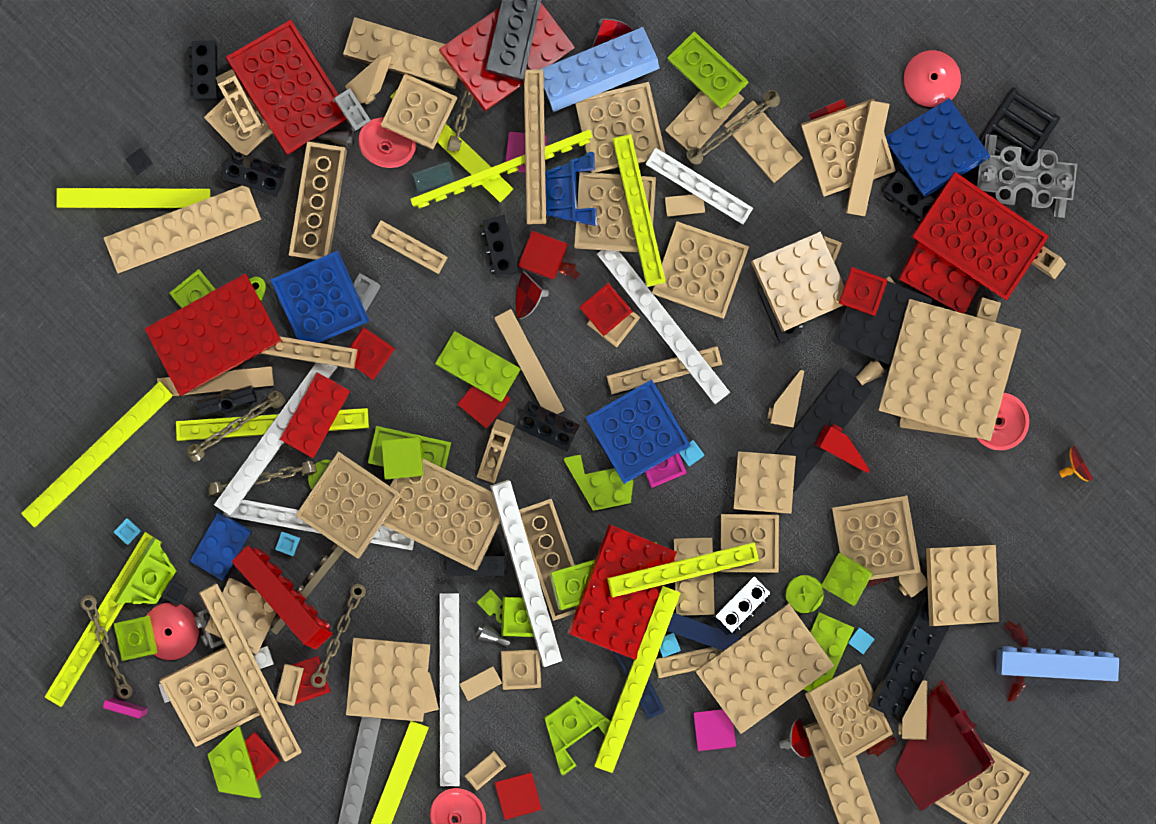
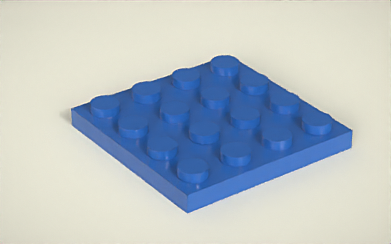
M950 98L886 136L889 148L924 198L945 186L953 172L961 176L990 158V154Z
M338 250L270 279L298 340L319 343L370 321Z
M652 379L586 417L588 424L624 484L691 446Z

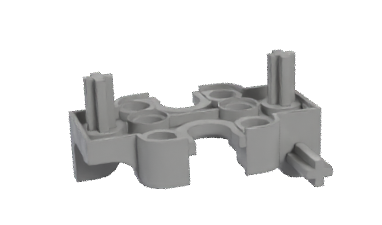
M986 134L984 147L990 154V158L979 164L976 186L982 191L994 192L995 198L1000 203L1015 205L1016 193L1019 189L1028 188L1033 196L1031 200L1032 207L1047 208L1055 199L1053 217L1065 218L1067 200H1073L1077 163L1058 161L1057 154L1052 150L1038 149L1036 163L1032 166H1025L1020 159L1022 147L1004 146L1000 150L999 155L995 154L997 135ZM1008 150L1014 152V158L1010 161L1004 158V154ZM1047 154L1053 157L1049 165L1043 163V157ZM1008 169L1012 171L1013 176L1010 180L1006 181L1002 178V172ZM1045 173L1051 176L1049 184H1042L1040 181L1041 176ZM1002 189L1009 190L1008 198H1000L999 193ZM1041 193H1047L1048 199L1044 203L1038 201V196Z

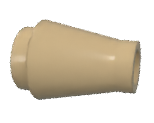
M877 360L870 361L856 378L863 386L870 381L882 377L885 371Z

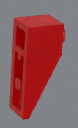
M825 424L814 445L869 473L870 469L848 436L842 433L843 429L835 424H832V426Z

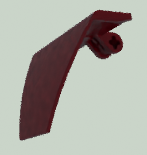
M943 680L934 686L927 698L926 740L908 739L895 768L896 774L920 811H923L976 778L995 763L975 731L976 724L971 722L966 709L962 711Z

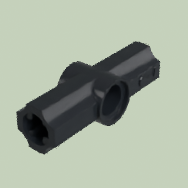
M252 385L233 391L225 389L219 395L197 401L198 412L202 418L220 412L231 413L237 407L257 402V396Z

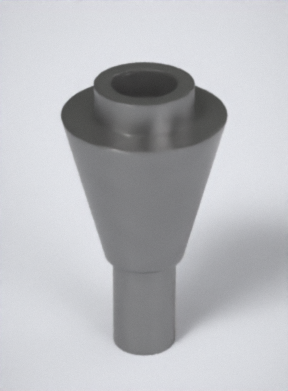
M352 130L326 132L319 139L330 140L349 149L351 145H354L355 134H352Z
M486 622L482 625L479 624L475 631L477 640L498 642L507 647L511 641L501 636Z

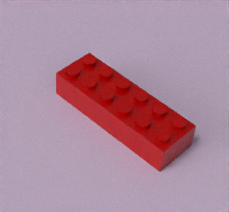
M248 545L231 562L304 645L317 650L333 634L329 630L331 626L325 619L321 620L317 616L319 612L312 605L309 606L305 602L306 597L300 591L297 592L293 589L295 585L290 579L284 578L281 575L282 570L276 564L273 565L269 561L271 558L265 551Z

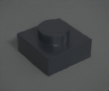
M142 148L126 158V161L137 175L153 164Z
M170 580L161 597L179 606L188 589Z

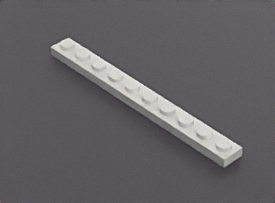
M601 250L597 253L598 257L712 402L717 404L726 397L730 391L619 251Z
M315 363L214 504L216 507L229 516L233 514L284 443L279 438L315 373L318 372L330 378L338 366Z
M506 480L490 487L543 667H547L562 661L512 485L510 480Z
M242 500L231 516L224 512V515L228 517L320 533L295 516L299 511L297 509ZM381 525L370 542L413 550L414 540L384 525Z
M440 593V786H460L459 593Z

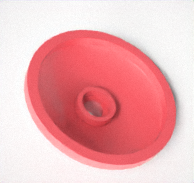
M929 50L917 54L910 60L904 71L903 83L908 96L915 103L924 107L934 108L949 98L952 100L960 88L961 74L958 65L949 55L941 51ZM931 74H936L937 80H932Z
M384 117L373 119L365 124L360 131L358 143L362 154L370 162L381 167L395 168L406 164L412 158L416 142L382 127L381 123Z
M1004 393L997 418L1001 419V424L997 425L995 423L991 441L977 438L981 444L993 450H1008L1017 446L1025 438L1029 428V414L1025 405L1017 397Z
M172 602L163 603L154 607L146 615H150L158 650V653L153 654L156 657L164 660L180 659L188 655L196 646L200 629L197 628L194 620L196 616L186 606L182 604L177 606ZM167 628L172 630L170 636L165 633Z
M452 788L439 794L433 801L430 809L431 824H486V812L481 801L473 793L461 788ZM451 818H455L456 823H453Z

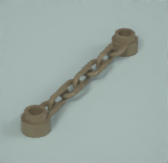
M465 90L461 101L463 110L462 114H459L456 119V136H450L447 146L449 151H459L462 140H459V135L465 129L467 122L466 109L471 106L473 100L471 94L469 104L468 102L464 104L466 94L468 96L471 94L468 90ZM460 117L461 120L464 119L462 129L461 126L457 128Z
M767 91L763 96L764 102L710 140L701 149L693 147L688 150L686 156L690 163L694 165L700 164L703 161V156L720 145L721 142L735 134L767 108L778 106L780 96L777 91ZM755 110H757L758 113L755 114L754 116H752L751 113H753ZM736 125L738 128L732 131L731 128ZM715 140H716V142H718V143H716L714 146H711V145H710V144L713 143Z
M278 391L271 392L268 400L255 406L241 418L235 419L227 427L214 433L201 444L190 445L187 449L190 459L193 462L199 461L205 455L204 450L213 446L229 433L236 431L250 419L262 414L270 406L272 408L281 407L285 403L282 393ZM257 408H259V409L261 410V411H259V412L256 413V414H254V412H253V411L256 410ZM236 422H238V424H240V425L236 426L235 428L232 427V425L235 424ZM216 436L218 439L211 443L210 439Z
M313 461L303 462L302 467L299 468L290 466L279 469L277 473L263 472L260 476L266 475L265 478L267 479L258 481V478L255 484L269 482L274 477L281 479L292 477L297 472H301L303 476L317 473L316 465ZM291 469L290 473L292 474L284 475L281 471ZM221 482L210 483L208 488L209 496L221 495L229 483L221 485Z
M355 584L351 587V595L347 602L349 609L346 615L341 616L338 622V634L336 638L331 639L326 649V654L328 655L326 661L319 665L317 672L311 677V683L314 687L321 688L326 684V675L330 668L328 664L329 659L335 656L340 646L338 639L341 633L346 632L351 619L349 615L351 610L358 606L360 599L366 594L365 587L361 584ZM356 588L362 590L360 595H355L354 590ZM352 598L357 599L355 605L353 603L350 605ZM343 618L344 621H347L344 630L343 627H340ZM334 642V645L337 643L334 652L332 650L329 652L332 643ZM322 666L326 668L324 674L320 672ZM317 676H320L322 678V682L320 684H317L315 682V678Z
M87 594L82 598L81 606L86 610L90 620L94 621L97 627L95 629L97 639L100 644L104 645L106 650V661L109 667L114 669L117 695L121 699H128L133 693V688L126 682L124 675L119 673L117 657L107 644L109 641L107 632L98 622L97 599L94 595ZM90 600L92 602V605L87 606L85 604V601ZM94 609L96 615H93L92 618L90 610ZM103 630L105 638H103L101 641L98 632H102ZM111 653L115 660V662H112V665L108 658V656H111ZM122 677L124 683L119 685L118 680ZM122 689H127V690H128V694H126V695L122 694V693H121V690H122Z

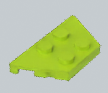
M155 538L151 539L115 597L114 602L117 604H156L176 573L174 566L170 563L169 558Z
M237 726L208 754L218 791L261 798L262 795L241 726Z

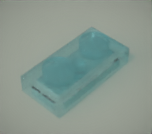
M449 162L412 173L418 192L455 181Z

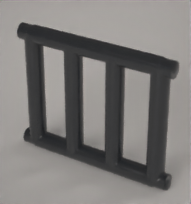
M1013 87L979 140L984 146L986 134L991 135L992 132H995L1015 146L1022 147L1021 150L1028 153L1022 164L1030 166L1037 156L1038 149L1042 148L1057 125L1060 116L1056 114L1053 116L1020 95L1018 90ZM1012 101H1017L1047 120L1049 123L1044 131H1041L1008 110ZM1003 115L1038 137L1033 147L1029 146L998 126ZM996 147L995 154L999 155L1000 149ZM1007 153L1004 154L1005 160L1010 161L1013 159Z

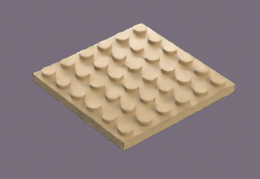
M909 299L878 411L991 441L1021 329Z

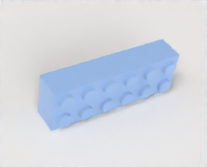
M641 27L542 68L544 73V92L553 112H556L660 69L657 56L644 28Z
M1002 646V650L997 649L996 673L1014 676L1118 681L1119 658L1115 657L1114 653L1098 651V655H1094V652L1079 650V654H1075V651L1060 649V653H1056V650L1041 648V652H1038L1030 647H1021V651L1012 646Z

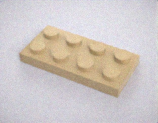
M700 91L667 127L665 132L687 151L693 147L701 148L742 103L744 98L738 93L724 108L720 109Z
M752 101L728 121L724 127L727 129L758 105ZM755 110L753 113H751L752 116H754L755 114H757L758 111ZM764 112L732 135L773 183L803 159ZM735 125L731 130L734 131L738 127Z
M712 538L674 539V551L677 552L674 562L712 553ZM713 573L675 582V590L681 593L676 604L677 614L715 615Z

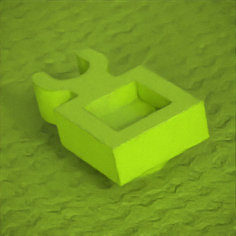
M490 589L477 603L489 616L495 613L497 621L502 624L500 619L502 608L500 606L503 605V601Z

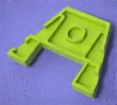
M581 455L564 458L566 465L593 511L631 503L633 480L624 484L615 468L585 474Z
M576 695L544 717L562 776L577 766L567 753L566 748L597 726L605 735L610 724L609 719Z

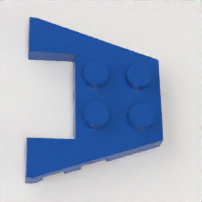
M594 152L586 153L583 157L575 158L565 165H559L545 172L546 215L597 226V209L595 207L577 209L576 172L595 170Z

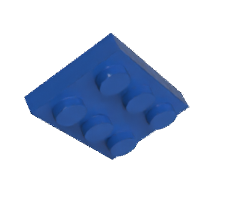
M218 512L190 562L223 581L233 565L231 561L241 552L252 531L223 513Z

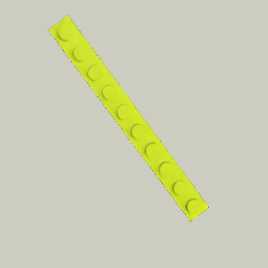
M587 130L546 146L545 160L554 157V153L560 150L561 153L572 150V146L578 143L579 146L590 143L589 139L593 138L591 131ZM525 155L410 199L414 207L418 206L420 209L428 206L431 200L436 199V202L446 199V195L453 192L454 195L462 193L467 186L471 185L472 188L480 186L485 179L489 178L490 181L498 179L503 172L507 171L508 174L519 170V166L524 164L526 166Z
M159 381L21 514L33 527L38 526L174 396L170 390Z
M368 408L340 410L329 431L369 428ZM279 414L261 415L252 418L244 423L242 427L223 438L264 436ZM241 417L176 421L177 441L205 440L227 427L235 419ZM236 422L235 424L232 425V427L235 428L236 426H238V425H240V424H238V422Z
M147 532L143 534L98 608V622L100 626L105 628L106 632L109 631L125 604L114 602L115 597L151 539L155 538ZM155 538L159 542V545H161L162 541ZM92 620L45 695V698L60 707L64 705L100 645L95 634L97 627ZM103 630L102 632H98L101 641L105 637Z
M665 586L661 587L641 642L637 659L633 660L594 766L611 773L614 771L681 594L676 590Z

